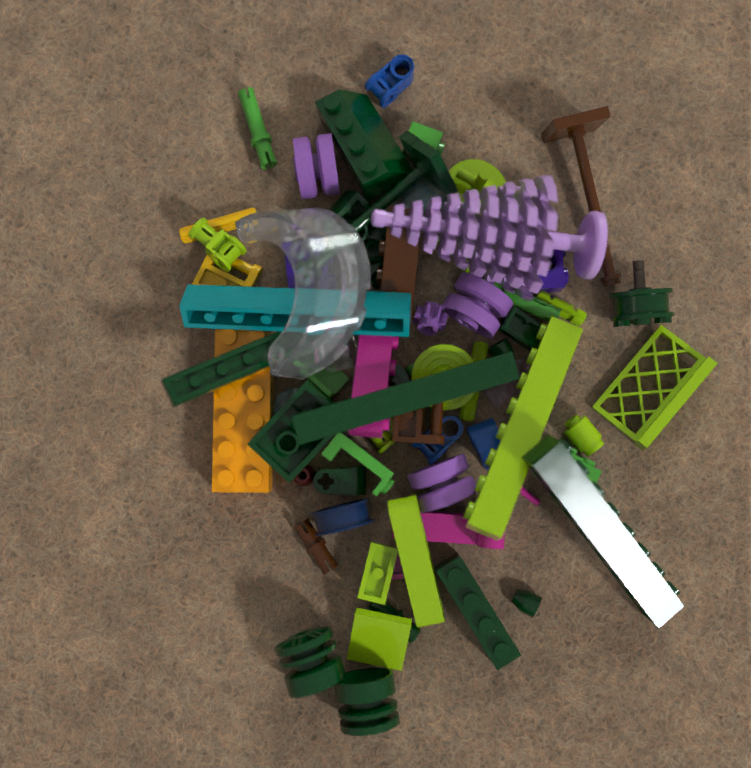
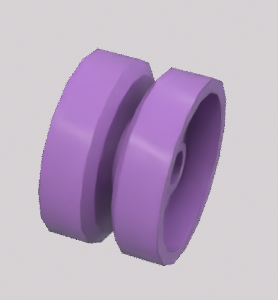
M332 133L317 135V153H312L311 142L307 136L293 138V164L301 198H316L318 194L316 180L321 179L323 193L326 196L339 195Z
M462 272L454 285L457 294H448L441 308L445 313H448L449 317L469 330L486 338H493L500 327L497 317H505L513 306V302L503 291L476 275Z
M464 453L406 475L411 489L420 490L430 487L429 490L417 497L421 513L451 506L476 493L474 491L476 486L474 477L464 476L455 479V476L464 473L469 468Z

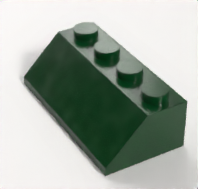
M337 90L315 101L322 125L327 133H332L334 146L367 202L388 192L413 170L367 94Z

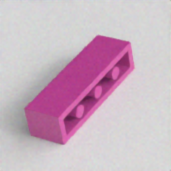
M359 335L352 398L390 387L388 386L389 376L395 377L396 360L391 359L392 350H398L399 336ZM390 418L348 430V433L353 436L382 439L383 431H389Z

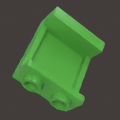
M342 432L336 434L322 452V455L329 461H332L343 448L381 478L373 488L372 494L376 497L380 492L385 495L395 482L391 478L394 473Z

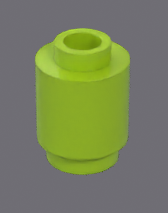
M576 414L564 423L566 428L563 433L580 453L583 452L586 456H590L603 446L602 435L585 415L579 417Z

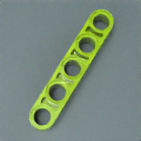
M412 495L388 500L390 520L416 626L419 628L444 623L443 606L417 496Z

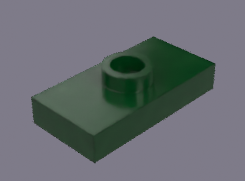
M513 305L508 314L503 318L498 330L529 351H531L532 347L537 349L540 340L536 339L541 323Z

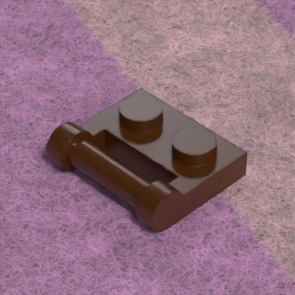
M443 402L432 405L431 435L423 434L424 408L394 416L392 441L444 444L445 435H442Z

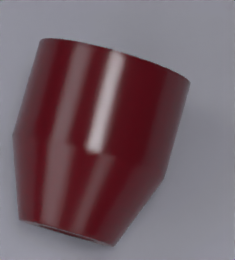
M307 464L301 470V472H306V479H301L299 474L293 479L299 486H308L314 480L315 470Z

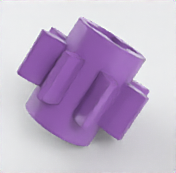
M428 301L423 304V307L417 306L412 323L418 325L417 329L420 333L433 336L437 334L438 330L444 331L448 313H442L443 310L439 303Z

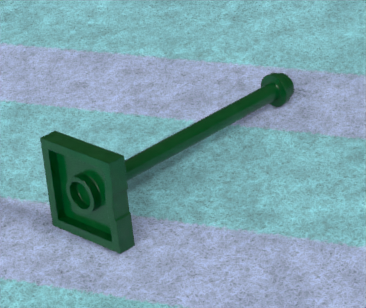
M408 130L399 136L415 169L307 262L301 259L297 269L307 280L311 276H316L314 270L371 222V215L375 209L385 210L420 178L429 182L445 195L456 193L458 189L439 151Z

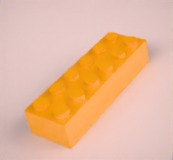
M215 329L214 357L275 333V331ZM274 365L214 390L212 492L269 493L272 491L273 468L247 444L274 416Z

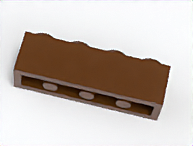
M389 206L388 212H393L394 206ZM404 207V215L409 216L410 208ZM383 226V228L387 229L386 240L380 239L379 256L384 257L383 268H377L376 284H381V292L411 293L412 320L420 236L415 247L406 240L407 228L402 227L401 236L397 238L390 234V227Z

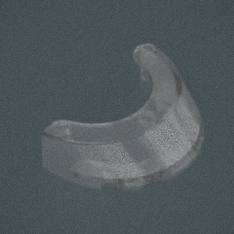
M322 208L256 212L239 219L235 224L238 236L242 242L248 244L259 241L273 242L286 253L291 262L295 276L294 305L284 330L269 348L268 362L272 375L305 379L339 358L348 348L346 343L349 341L354 330L359 331L367 310V308L363 307L366 289H370V266L364 243L352 225L348 224L340 215Z

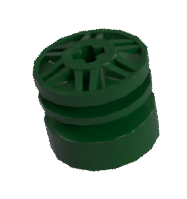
M326 626L303 630L275 646L276 656L283 657L279 661V666L281 668L294 667L284 676L290 697L301 698L322 692L338 684L346 677L341 656H327L337 647L335 640H329L333 637L331 627Z
M370 667L346 672V677L335 685L336 700L344 704L338 709V715L341 718L340 730L343 734L350 736L374 735L389 731L400 723L399 713L396 711L398 708L397 700L390 698L395 693L392 669Z

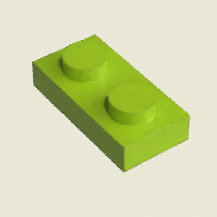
M371 541L357 598L385 605L398 554L397 547Z

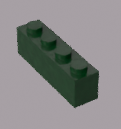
M455 553L434 566L496 670L498 671L520 657L519 650L461 556Z

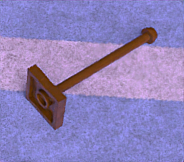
M608 106L553 119L541 133L543 143L568 137L570 140L572 139L589 212H601L583 136L586 133L597 130L611 117ZM608 239L602 262L605 277L600 278L604 287L621 283V273H615Z

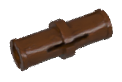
M307 518L303 521L308 530L307 533L301 524L296 525L294 529L307 546L306 552L308 555L312 554L322 574L325 575L330 572L324 562L325 560L332 570L338 566V563H336L326 548L325 544L327 542L325 539H321L320 536H314L317 532L310 519Z

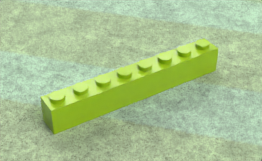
M551 316L547 325L541 324L536 339L540 340L537 349L532 347L526 363L530 364L528 372L521 373L516 388L520 389L517 399L512 397L507 407L506 413L510 414L507 424L502 422L495 438L500 440L497 449L491 448L485 464L489 466L486 476L480 475L474 489V491L478 492L475 503L470 501L463 518L468 519L465 525L466 528L496 541L502 538L529 470L528 465L521 457L538 444L583 328Z

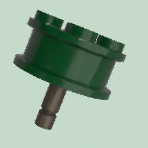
M644 260L632 261L634 289L609 294V298L613 299L614 316L610 317L613 326H631L630 320H633V325L651 324V319H654V324L672 322L674 312L669 311L668 294L673 293V289H652V287H646Z

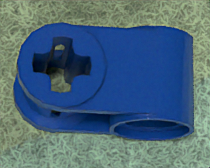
M397 55L381 70L374 73L365 83L364 88L367 91H371L380 101L379 105L382 108L391 104L413 82V60L408 55ZM400 68H404L408 70V73L405 75H398L396 71Z
M443 417L442 426L447 420H453L457 424V432L452 436L445 435L444 444L428 443L435 450L434 452L425 443H413L411 445L413 448H418L425 455L429 465L437 461L448 450V447L461 436L463 424L457 417ZM428 429V430H427L425 433H423V434H430V435H431V429Z
M492 417L466 428L481 464L487 471L489 468L485 464L491 448L497 449L500 441L495 438L498 428Z

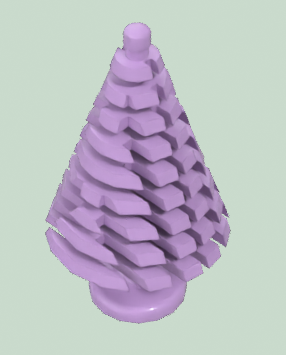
M549 175L537 176L533 180L528 178L518 180L521 186H516L513 182H507L503 186H498V188L495 185L484 187L480 194H478L476 189L467 190L463 194L464 202H461L459 193L448 194L442 213H440L441 197H432L427 204L426 217L422 216V200L412 202L409 216L404 215V204L394 205L393 212L375 209L371 215V223L374 227H390V234L397 238L401 236L402 227L407 228L406 240L415 247L418 243L420 231H423L422 248L432 254L433 249L435 250L439 236L438 257L449 262V255L453 254L454 264L457 267L465 270L469 266L471 274L481 278L484 275L489 283L495 285V282L500 283L504 290L512 294L516 293L527 301L534 299L531 292L539 293L543 285L539 275H547L550 262L546 256L552 257L553 249L574 252V268L577 275L582 279L591 280L601 268L608 238L607 219L605 214L599 211H591L585 215L577 235L556 232L558 214L548 201L558 202L557 188L552 176Z

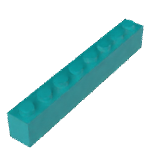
M188 284L179 305L185 328L409 337L411 293Z

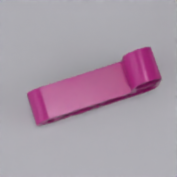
M433 511L421 513L427 541L472 544L481 548L504 549L505 531L502 538L496 541L466 528L465 525L468 519L463 518L464 514ZM392 528V538H395Z

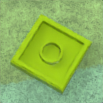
M356 608L347 660L402 671L412 619Z

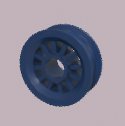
M370 498L354 500L309 513V515H314L318 530L314 536L333 534L374 522L375 519L369 516L366 503Z

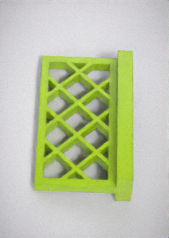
M660 325L596 401L592 409L635 442L634 445L643 451L649 447L718 363L709 356L705 358L663 325ZM660 334L670 341L671 351L656 352L655 340ZM651 346L652 352H650V353H645V352L648 350V348ZM677 354H688L696 362L691 368L679 369ZM672 355L674 369L659 371L657 356ZM644 357H652L654 371L639 372L638 360ZM634 366L635 373H628ZM680 373H686L680 380ZM675 374L676 386L673 389L662 390L660 375ZM655 375L657 390L642 391L640 377ZM635 377L637 392L622 393L620 383L622 379ZM617 386V394H611ZM669 393L667 397L663 400L662 394ZM657 394L659 406L656 410H644L642 396ZM638 396L639 411L624 412L622 397ZM608 398H618L620 413H608L600 406ZM645 414H651V416L645 421ZM640 415L641 428L636 434L626 427L625 416ZM614 417H620V418H621V422H619V421H618L616 418H614Z

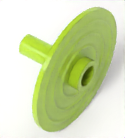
M464 160L454 165L449 171L458 189L456 193H459L461 202L465 201L463 194L467 190L476 189L478 194H480L484 187L495 185L498 188V186H503L506 183L500 171L483 160Z
M434 345L423 351L416 359L412 369V380L474 362V360L465 350L455 345ZM475 392L444 401L443 410H454L462 407L473 397Z

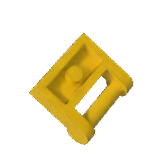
M206 255L191 285L254 287L263 272V267L257 264L253 266L237 258L231 264V267L248 275L246 280L243 281L214 267L215 263Z

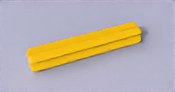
M252 207L208 220L207 224L217 232L221 229L228 232L259 222L256 209ZM193 225L179 229L180 238L185 244L197 241V239H191L188 236Z

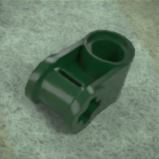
M366 467L322 469L314 476V487L322 494L366 495ZM324 473H328L329 478L334 479V484H330L327 490L323 489L322 484H318V479L323 478Z

